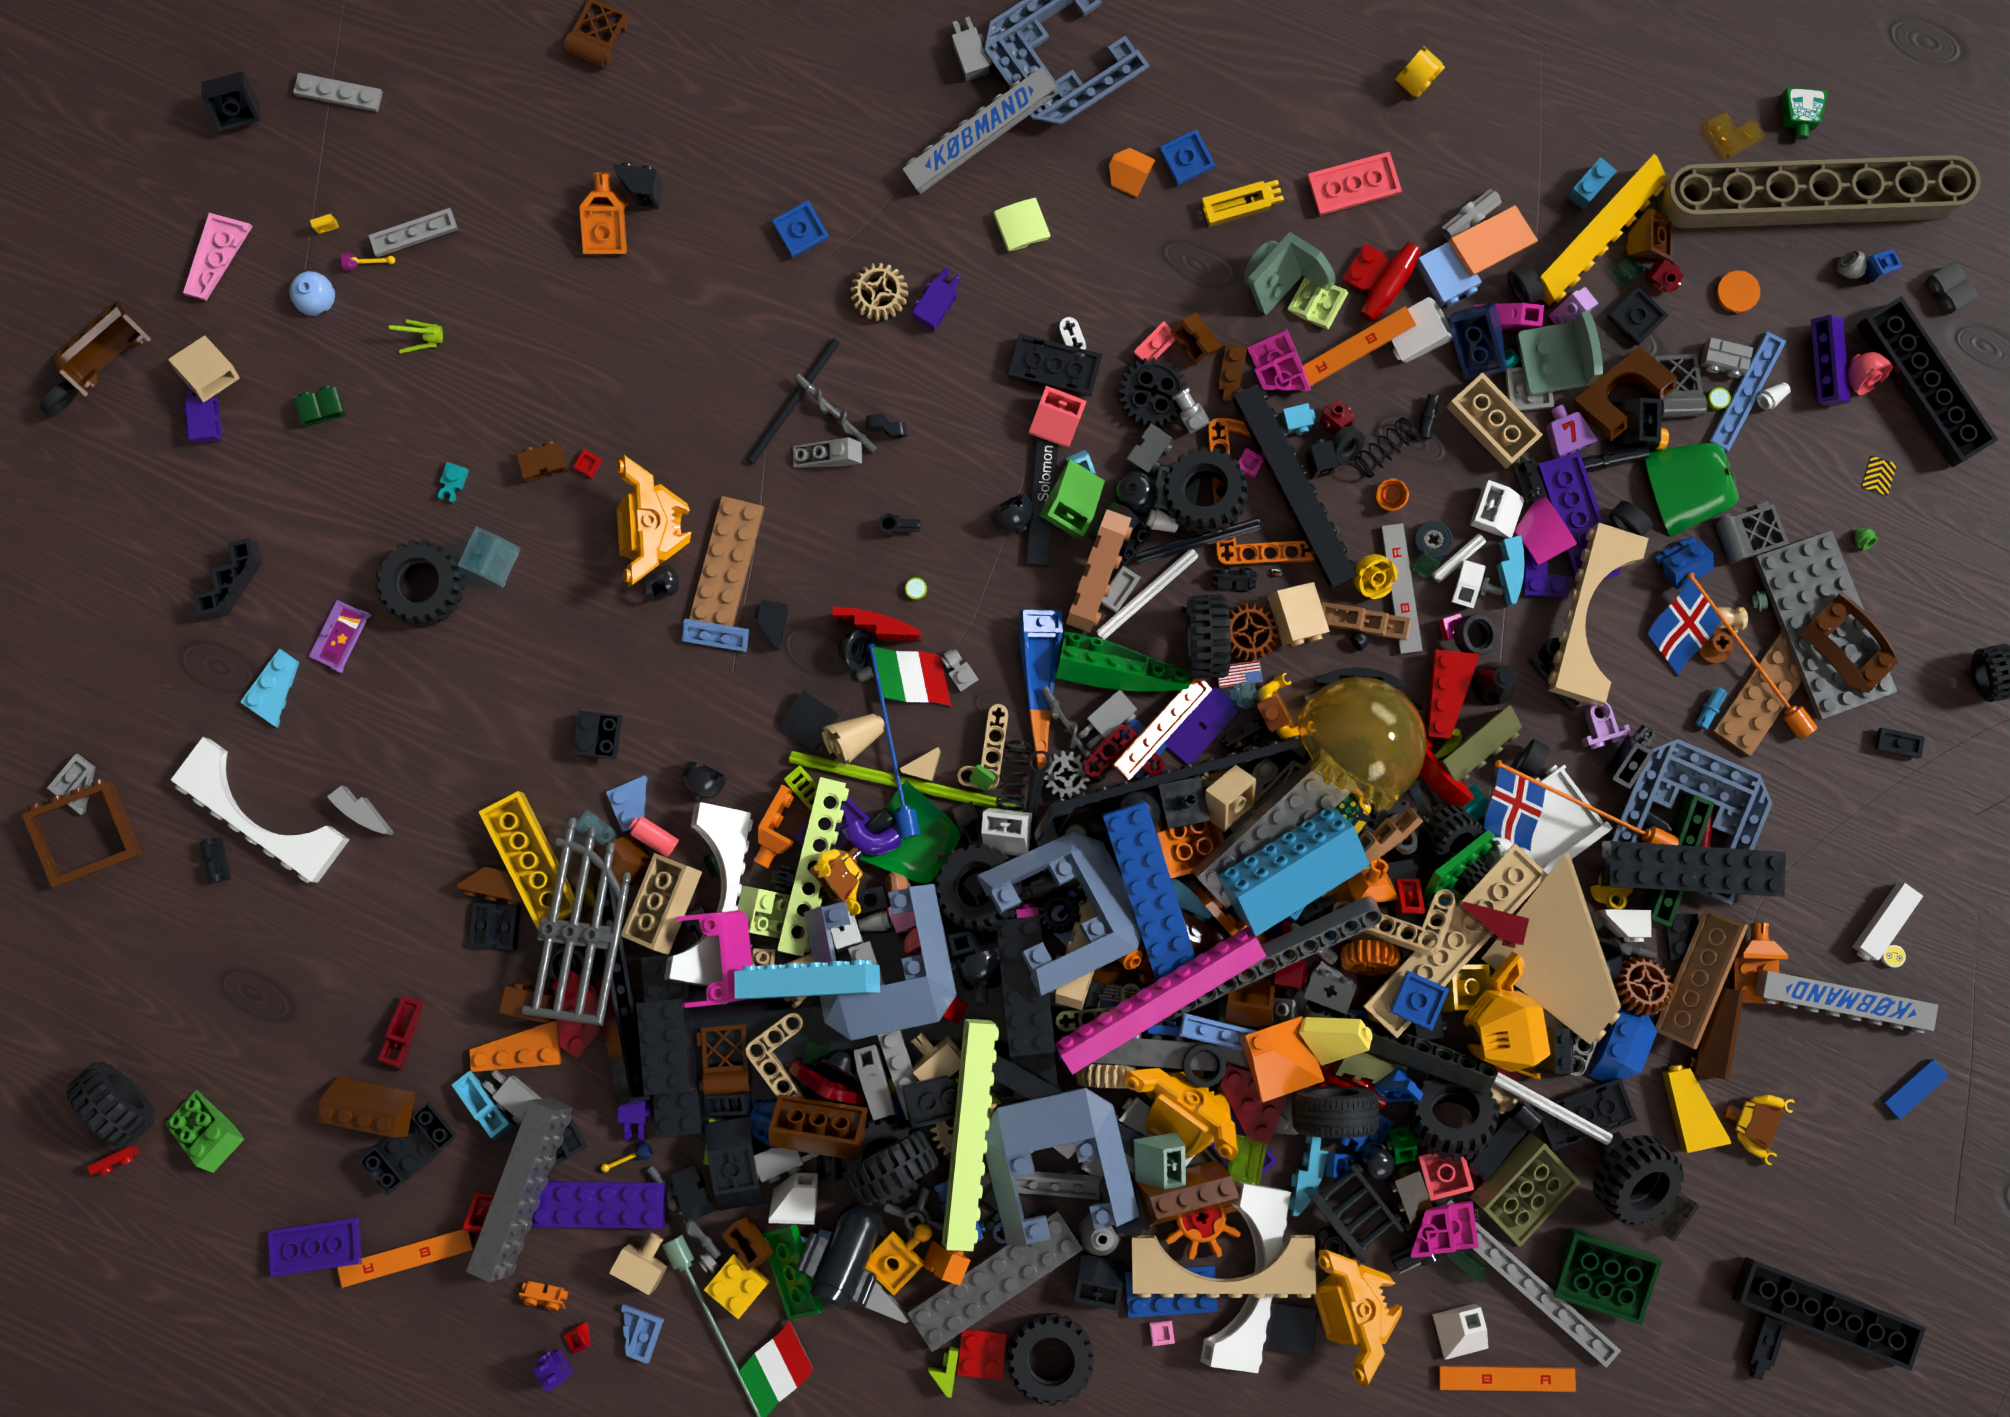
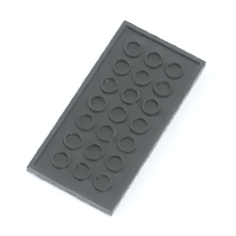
M1832 530L1753 558L1818 721L1897 692L1890 672L1870 693L1860 691L1861 689L1847 688L1845 681L1834 667L1812 648L1813 645L1804 637L1800 638L1798 636L1840 592H1843L1864 610ZM1852 615L1829 636L1846 653L1858 670L1880 650L1874 637Z

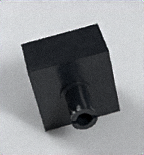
M244 71L202 82L201 97L219 132L260 121V105Z
M1200 777L1160 784L1151 788L1152 797L1159 803L1161 817L1158 823L1160 832L1210 821Z

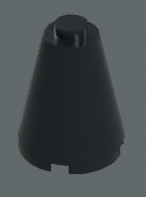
M1485 663L1476 670L1472 678L1473 692L1478 699L1488 705L1503 704L1515 692L1516 674L1513 669L1502 663Z

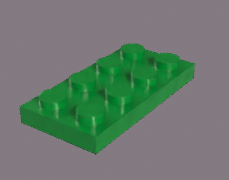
M1487 830L1433 873L1422 894L1423 901L1428 904L1439 890L1447 888L1451 890L1454 888L1462 874L1477 859L1482 858L1485 861L1484 855L1493 847L1491 842L1495 835Z
M797 1224L762 1233L775 1251L768 1259L788 1321L824 1312L821 1298L810 1295L813 1286L810 1281L811 1277L795 1270L804 1250Z

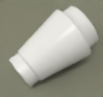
M1782 382L1762 390L1757 396L1759 406L1764 410L1774 409L1791 392L1790 387L1787 383Z
M1159 509L1150 510L1146 519V525L1150 526V529L1173 533L1177 531L1178 525L1175 523V518H1171V516Z
M880 910L862 919H858V925L861 932L887 931L889 928H892V920L888 911Z

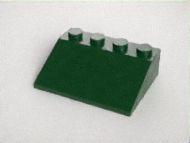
M1570 1226L1562 1249L1554 1297L1642 1325L1662 1260L1655 1253Z

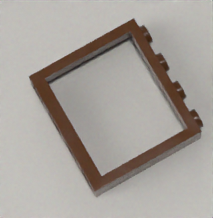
M104 779L92 782L91 788L85 790L83 787L76 788L70 791V796L64 798L62 795L55 796L49 799V804L42 806L41 803L29 806L28 812L22 813L51 888L143 854L113 781L105 782ZM102 791L126 850L60 875L36 816Z

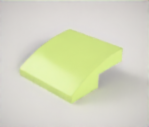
M1036 198L1014 203L993 212L1008 252L1026 248L1031 243L1045 241L1050 238L1049 230Z
M1304 278L1288 307V311L1310 323L1329 330L1348 292L1346 289L1335 285L1328 291H1325L1307 278Z

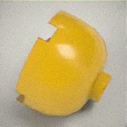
M1378 554L1367 555L1357 562L1355 569L1357 576L1353 578V582L1357 590L1371 599L1382 598L1392 590L1391 586L1398 578V570L1395 564L1385 556Z

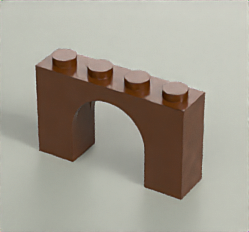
M1639 346L1634 351L1628 352L1618 364L1612 365L1608 372L1594 384L1576 395L1574 399L1575 411L1579 412L1586 421L1612 441L1627 429V416L1607 399L1609 393L1614 388L1623 384H1636L1646 389L1656 399L1663 400L1676 389L1677 377Z

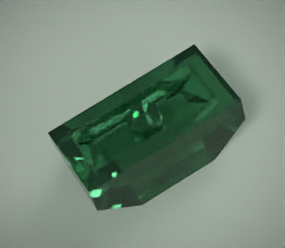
M1459 1249L1456 1252L1442 1253L1482 1284L1486 1279V1264L1469 1250Z

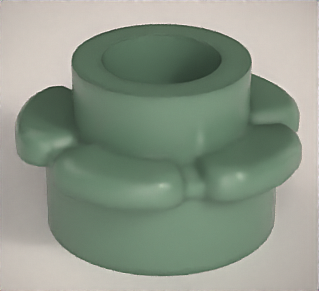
M1756 590V595H1752L1753 608H1758L1759 611L1768 608L1765 591L1759 592Z

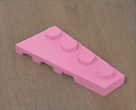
M209 213L183 293L187 296L207 301L253 226L249 223Z

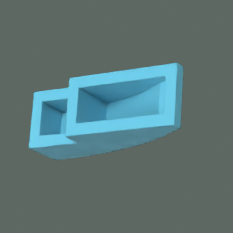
M1521 535L1504 539L1499 543L1504 562L1497 565L1501 585L1504 587L1503 593L1507 607H1512L1517 603L1524 577V549Z
M468 1071L452 1084L475 1120L481 1123L491 1139L498 1140L515 1127L507 1114L495 1105L497 1101L492 1098L493 1096L471 1071Z

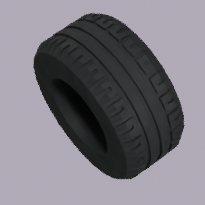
M1318 1086L1303 1088L1295 1091L1292 1096V1126L1297 1133L1311 1137L1357 1138L1373 1135L1379 1128V1098L1374 1091L1358 1087Z

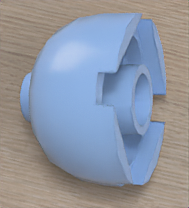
M307 271L300 273L290 284L289 294L292 303L300 312L306 315H320L319 313L329 310L334 303L335 290L331 282L318 272Z

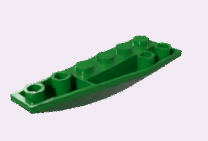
M1066 631L1056 673L1057 679L1100 688L1141 692L1189 689L1191 677L1189 671L1108 640Z

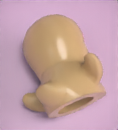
M1717 607L1736 633L1739 629L1744 630L1747 627L1748 614L1744 607H1738L1736 610H1732L1729 607ZM1721 621L1716 629H1724L1726 626Z
M1493 1083L1491 1087L1493 1092L1492 1098H1495L1497 1101L1499 1113L1504 1114L1505 1112L1512 1111L1517 1105L1519 1097Z

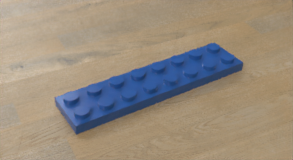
M1143 801L1102 815L1157 982L1160 978L1177 970L1178 967L1195 959L1196 956L1147 802Z

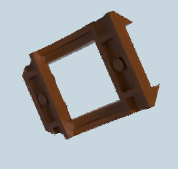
M1840 592L1798 635L1800 638L1804 637L1813 645L1812 648L1834 667L1845 681L1847 688L1861 689L1860 691L1870 693L1899 663L1893 646L1883 630L1866 611L1843 592ZM1850 615L1868 630L1881 647L1860 670L1857 669L1846 653L1829 638Z

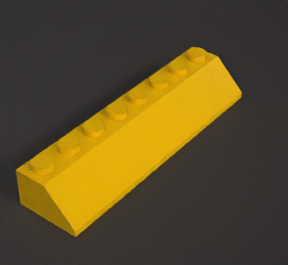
M1655 154L1651 156L1540 277L1544 289L1542 300L1550 306L1554 301L1559 303L1567 294L1564 290L1568 286L1573 288L1581 279L1578 275L1582 271L1587 273L1595 264L1592 260L1596 256L1601 257L1609 249L1606 246L1609 241L1615 242L1623 233L1621 228L1624 225L1629 227L1637 218L1634 214L1638 210L1643 212L1651 203L1648 199L1652 195L1657 197L1665 188L1662 184L1667 179V176Z

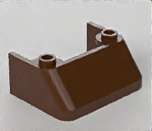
M116 301L66 343L55 354L54 360L59 373L86 397L89 394L87 388L90 389L97 384L98 372L128 345L140 346L146 340L149 342L151 337L120 301Z

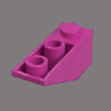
M1528 303L1496 304L1502 330L1520 332L1542 327L1544 305Z

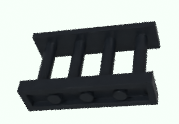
M1346 1157L1343 1161L1349 1169L1323 1191L1320 1189L1317 1192L1311 1186L1305 1192L1357 1259L1364 1265L1370 1260L1365 1253L1370 1244L1393 1225L1401 1233L1405 1230L1400 1224L1402 1222L1400 1216L1394 1210L1390 1212L1363 1177V1168L1356 1160L1352 1163ZM1356 1176L1362 1186L1338 1206L1330 1208L1327 1204L1329 1197ZM1369 1193L1375 1202L1349 1224L1346 1222L1343 1225L1340 1221L1341 1214L1365 1194ZM1381 1209L1387 1216V1219L1362 1240L1358 1239L1356 1241L1352 1236L1355 1234L1354 1231Z

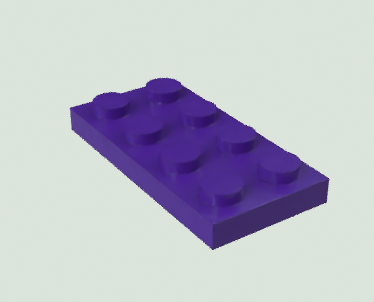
M359 1218L268 1231L270 1277L362 1264Z

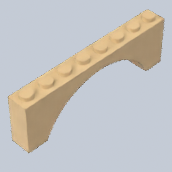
M1602 523L1589 528L1586 535L1587 547L1582 551L1580 558L1583 561L1581 569H1578L1575 576V581H1577L1576 589H1573L1570 595L1571 608L1567 610L1564 622H1567L1566 627L1560 634V649L1555 653L1553 660L1556 663L1555 668L1548 678V684H1550L1549 691L1595 706H1601L1606 703L1611 681L1599 670L1587 644L1585 629L1587 608L1595 589L1611 571L1625 565L1636 564L1644 558L1649 538Z
M1155 1235L1132 1237L1133 1294H1138V1297L1143 1298L1151 1297V1294H1160V1297L1164 1298L1174 1297V1294H1183V1297L1186 1298L1197 1297V1294H1206V1297L1209 1298L1220 1297V1294H1229L1231 1298H1240L1242 1294H1251L1254 1298H1264L1265 1294H1274L1276 1298H1287L1288 1294H1297L1299 1298H1310L1311 1294H1316L1314 1235H1291L1280 1254L1268 1265L1252 1274L1230 1279L1205 1277L1185 1269L1165 1252Z

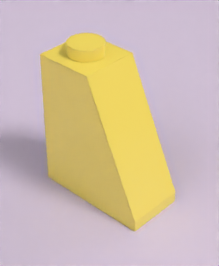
M1305 1017L1302 1019L1299 1034L1321 1065L1369 1051L1372 1040L1371 1030L1365 1026L1361 1019Z

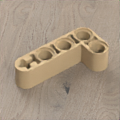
M1001 704L993 705L988 713L981 766L996 778L995 783L988 790L995 789L1000 778L1008 722V710ZM997 710H1001V714L1005 716L1000 717L999 726H990V724L995 725L996 717L992 714L996 713ZM998 731L1002 735L1001 740L998 742L991 741L989 738L990 733ZM992 752L996 753L999 757L998 761L994 764H990L986 760V756ZM964 766L959 770L958 781L962 786L981 789L972 781L964 782L961 779L963 772H973L976 767Z

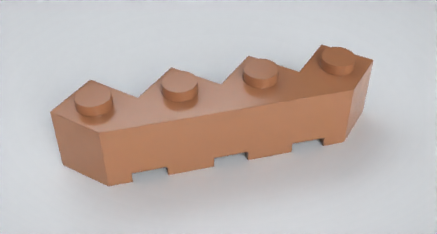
M1108 509L1106 510L1066 624L1087 632H1091L1093 625H1098L1101 613H1098L1103 596L1108 598L1112 585L1108 583L1113 569L1119 568L1122 556H1119V552L1124 539L1129 540L1133 528L1129 527L1132 518Z

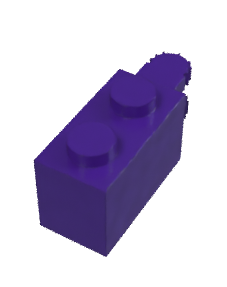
M945 267L938 278L935 277L933 282L929 281L923 290L924 296L921 300L917 299L912 307L913 319L934 332L958 297V292L955 288L962 276H954L950 285L944 283L950 274V269Z
M187 386L188 397L185 398L186 405L183 406V412L187 418L188 425L185 426L187 438L196 445L221 442L222 434L218 399L213 396L203 403L192 389Z
M649 1100L635 1105L618 1107V1123H625V1140H630L632 1137V1123H639L638 1139L639 1141H644L646 1123L648 1118L652 1117V1105H649Z
M551 1349L535 1361L537 1366L532 1369L546 1393L564 1382L574 1373V1370L560 1349L555 1353Z

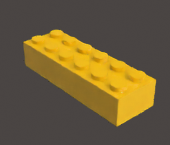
M517 791L479 811V814L537 929H539L541 919L549 918L559 862L525 794ZM567 878L565 879L557 920H564L570 917L575 894Z

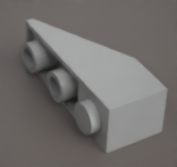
M848 437L793 446L794 468L837 467L862 464L861 442Z
M876 1045L854 1050L857 1072L873 1120L895 1115L883 1050Z

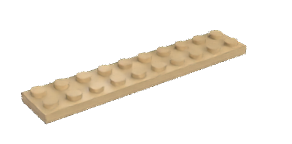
M1513 844L1489 869L1484 878L1460 902L1464 901L1512 914L1548 874L1517 844ZM1456 905V910L1439 952L1434 956H1426L1413 951L1362 1007L1395 1038H1398L1412 1022L1390 1013L1389 1010L1406 970L1445 987L1487 942L1491 935ZM1429 939L1426 940L1423 945L1426 947H1432L1435 944V941Z

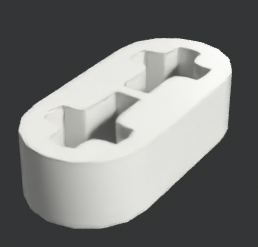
M1071 317L1064 318L1059 326L1064 345L1073 346L1072 340H1075L1078 346H1082L1080 347L1081 349L1086 350V343L1078 322ZM1067 323L1070 326H1074L1072 328V336H1070L1068 330H1064ZM1076 352V353H1075V355H1078V356H1079V355H1081V356L1084 355L1083 353H1079V352Z

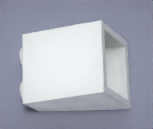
M1428 297L1408 308L1417 326L1392 340L1395 346L1393 352L1398 360L1401 359L1403 362H1409L1453 341L1448 321L1438 302Z

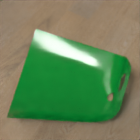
M1704 443L1649 451V459H1645L1647 470L1662 519L1670 537L1722 513L1737 503L1739 495L1734 474L1724 448L1719 444ZM1725 468L1728 469L1729 475L1725 474Z
M905 780L901 785L905 805H910L911 809L916 810L920 835L901 839L902 845L899 848L881 856L862 853L863 856L860 860L887 871L901 874L914 882L929 883L939 873V868L948 853L949 855L952 854L960 838V831L948 816L921 794L911 783ZM898 790L886 806L893 816L895 812H898L897 808L901 807ZM894 822L891 828L897 832L896 823ZM941 853H943L944 855H943L942 859L939 860V859H938L939 855H940Z

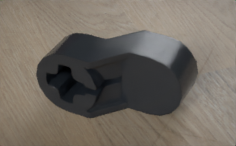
M883 414L866 416V429L869 431H884L891 439L908 436L906 422H890Z

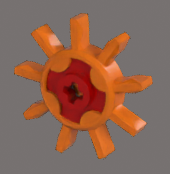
M1228 1205L1202 1212L1205 1214L1202 1217V1222L1196 1219L1199 1213L1175 1219L1178 1228L1169 1233L1164 1240L1167 1244H1171L1183 1235L1190 1239L1187 1258L1194 1260L1197 1254L1199 1242H1208L1211 1252L1216 1257H1220L1222 1253L1221 1248L1216 1242V1237L1222 1231L1230 1236L1240 1237L1241 1233L1236 1228L1225 1224L1226 1214L1238 1210L1234 1206Z

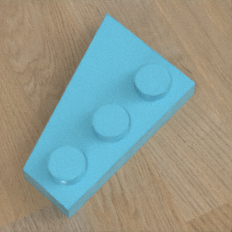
M279 649L243 697L241 703L273 726L278 727L280 723L279 718L282 709L285 708L287 702L285 700L289 688L292 686L299 661Z

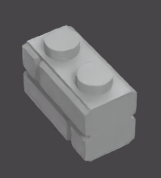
M1711 337L1704 344L1700 366L1705 367L1706 371L1711 373L1722 371L1726 372L1729 377L1739 378L1749 370L1753 347Z

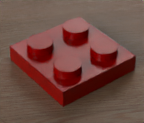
M965 1329L961 1335L957 1375L1002 1380L1007 1333Z

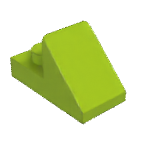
M950 1347L949 1353L944 1352L942 1366L947 1367V1369L928 1368L929 1373L944 1394L950 1398L952 1397L959 1350L956 1347Z

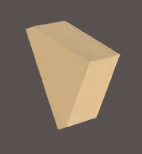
M937 747L901 767L900 770L904 775L933 782L941 752Z

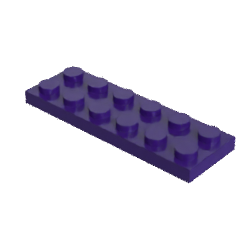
M1580 452L1537 465L1549 502L1555 508L1577 545L1566 550L1574 578L1578 569H1581L1583 561L1580 558L1582 551L1587 547L1586 535L1589 528L1598 523L1604 524ZM1617 568L1611 571L1603 580L1620 575V569Z
M548 1181L547 1186L542 1190L539 1197L540 1205L533 1214L531 1227L665 1228L666 1182Z

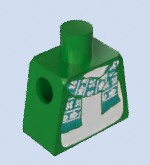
M1787 87L1780 95L1783 125L1785 128L1795 129V139H1808L1809 130H1814L1821 123L1828 90Z

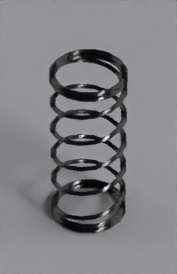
M1401 417L1395 422V429L1387 428V437L1379 435L1378 444L1370 443L1369 451L1361 450L1360 456L1355 455L1353 457L1354 464L1367 478H1372L1375 476V473L1363 459L1362 452L1370 454L1377 465L1384 468L1381 461L1373 455L1370 448L1372 444L1378 446L1386 458L1392 461L1390 454L1381 446L1380 437L1389 440L1392 447L1401 454L1400 448L1389 438V430L1398 433L1401 440L1407 446H1410L1409 441L1398 431V422L1408 437L1413 440L1419 438L1417 429L1405 417ZM1404 425L1410 428L1414 432L1415 436L1412 435ZM1358 460L1365 466L1369 474L1361 467Z
M1009 740L1004 743V747L1008 750L1003 753L1004 758L1008 761L1001 764L1002 769L1006 771L1000 775V779L1004 784L998 787V790L1003 795L996 798V806L1004 810L1020 811L1024 809L1023 803L1017 800L999 798L1008 796L1015 799H1024L1025 797L1019 794H1006L1000 790V787L1010 785L1025 788L1027 786L1022 783H1008L1002 779V776L1012 774L1026 777L1028 774L1020 771H1008L1003 765L1009 762L1018 765H1029V763L1024 760H1010L1005 757V753L1013 751L1021 754H1031L1032 746L1024 741ZM1009 744H1017V745L1026 746V747H1028V748H1026V749H1020V748H1014V747H1011V746H1008V745H1009ZM1002 803L1015 804V805H1018V806H1020V807L1006 806V805H1004V804H1002Z

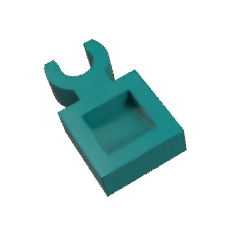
M447 462L440 483L445 485V487L439 491L438 498L443 500L444 495L450 493L449 501L454 503L457 497L455 490L463 489L469 470Z

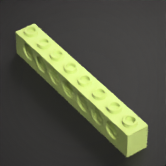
M820 777L777 951L798 956H804L805 952L809 953L810 951L805 917L797 913V907L800 904H806L812 910L821 906L823 897L819 896V892L822 886L812 873L808 871V864L813 860L818 861L819 854L821 853L816 852L813 848L815 840L822 839L825 841L826 848L824 851L830 850L831 844L836 845L839 832L835 831L836 823H841L844 810H840L842 801L846 802L849 789L845 788L846 783ZM828 796L834 797L837 801L836 806L832 809L826 808L823 804L824 799ZM821 818H828L831 821V827L828 830L824 831L819 828L818 822ZM806 882H811L815 885V892L812 895H806L802 890ZM795 926L803 927L805 931L804 936L795 938L792 935V928Z

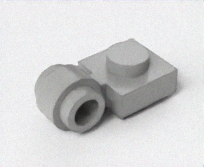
M950 649L943 654L944 656L941 660L947 669L950 667L954 668L949 673V676L960 692L979 681L967 662L960 666L959 661L962 660V657L956 649Z

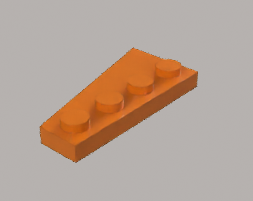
M557 1020L470 1049L471 1072L560 1065L561 1050Z

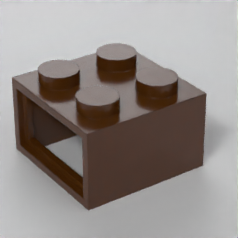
M1263 977L1233 992H1229L1225 1023L1260 1028L1270 1027L1275 993V978Z
M513 982V986H505L499 1013L542 1023L552 1021L551 1018L522 1014L523 1006H531L534 990L530 989L531 985ZM544 988L540 1008L553 1009V990Z

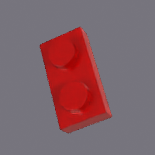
M137 1145L127 1147L88 1166V1171L90 1175L98 1173L100 1176L106 1175L114 1171L113 1166L119 1163L121 1166H124L134 1161L133 1157L140 1154Z

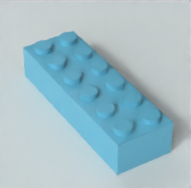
M851 960V965L850 962L831 961L829 966L828 963L821 962L742 966V971H734L735 999L880 993L879 965H872V960Z

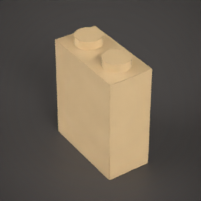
M205 335L168 359L175 372L203 403L240 379L233 365Z
M1314 582L1278 590L1267 596L1273 617L1276 618L1275 623L1278 626L1277 629L1283 646L1291 644L1292 647L1304 644V640L1308 639L1310 643L1323 639L1322 635L1330 632Z

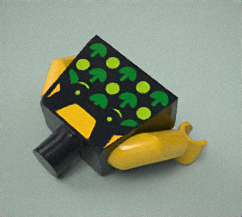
M1357 786L1335 809L1354 826L1359 836L1366 829L1371 833L1376 829L1367 824L1372 816L1370 814L1371 806L1366 795Z

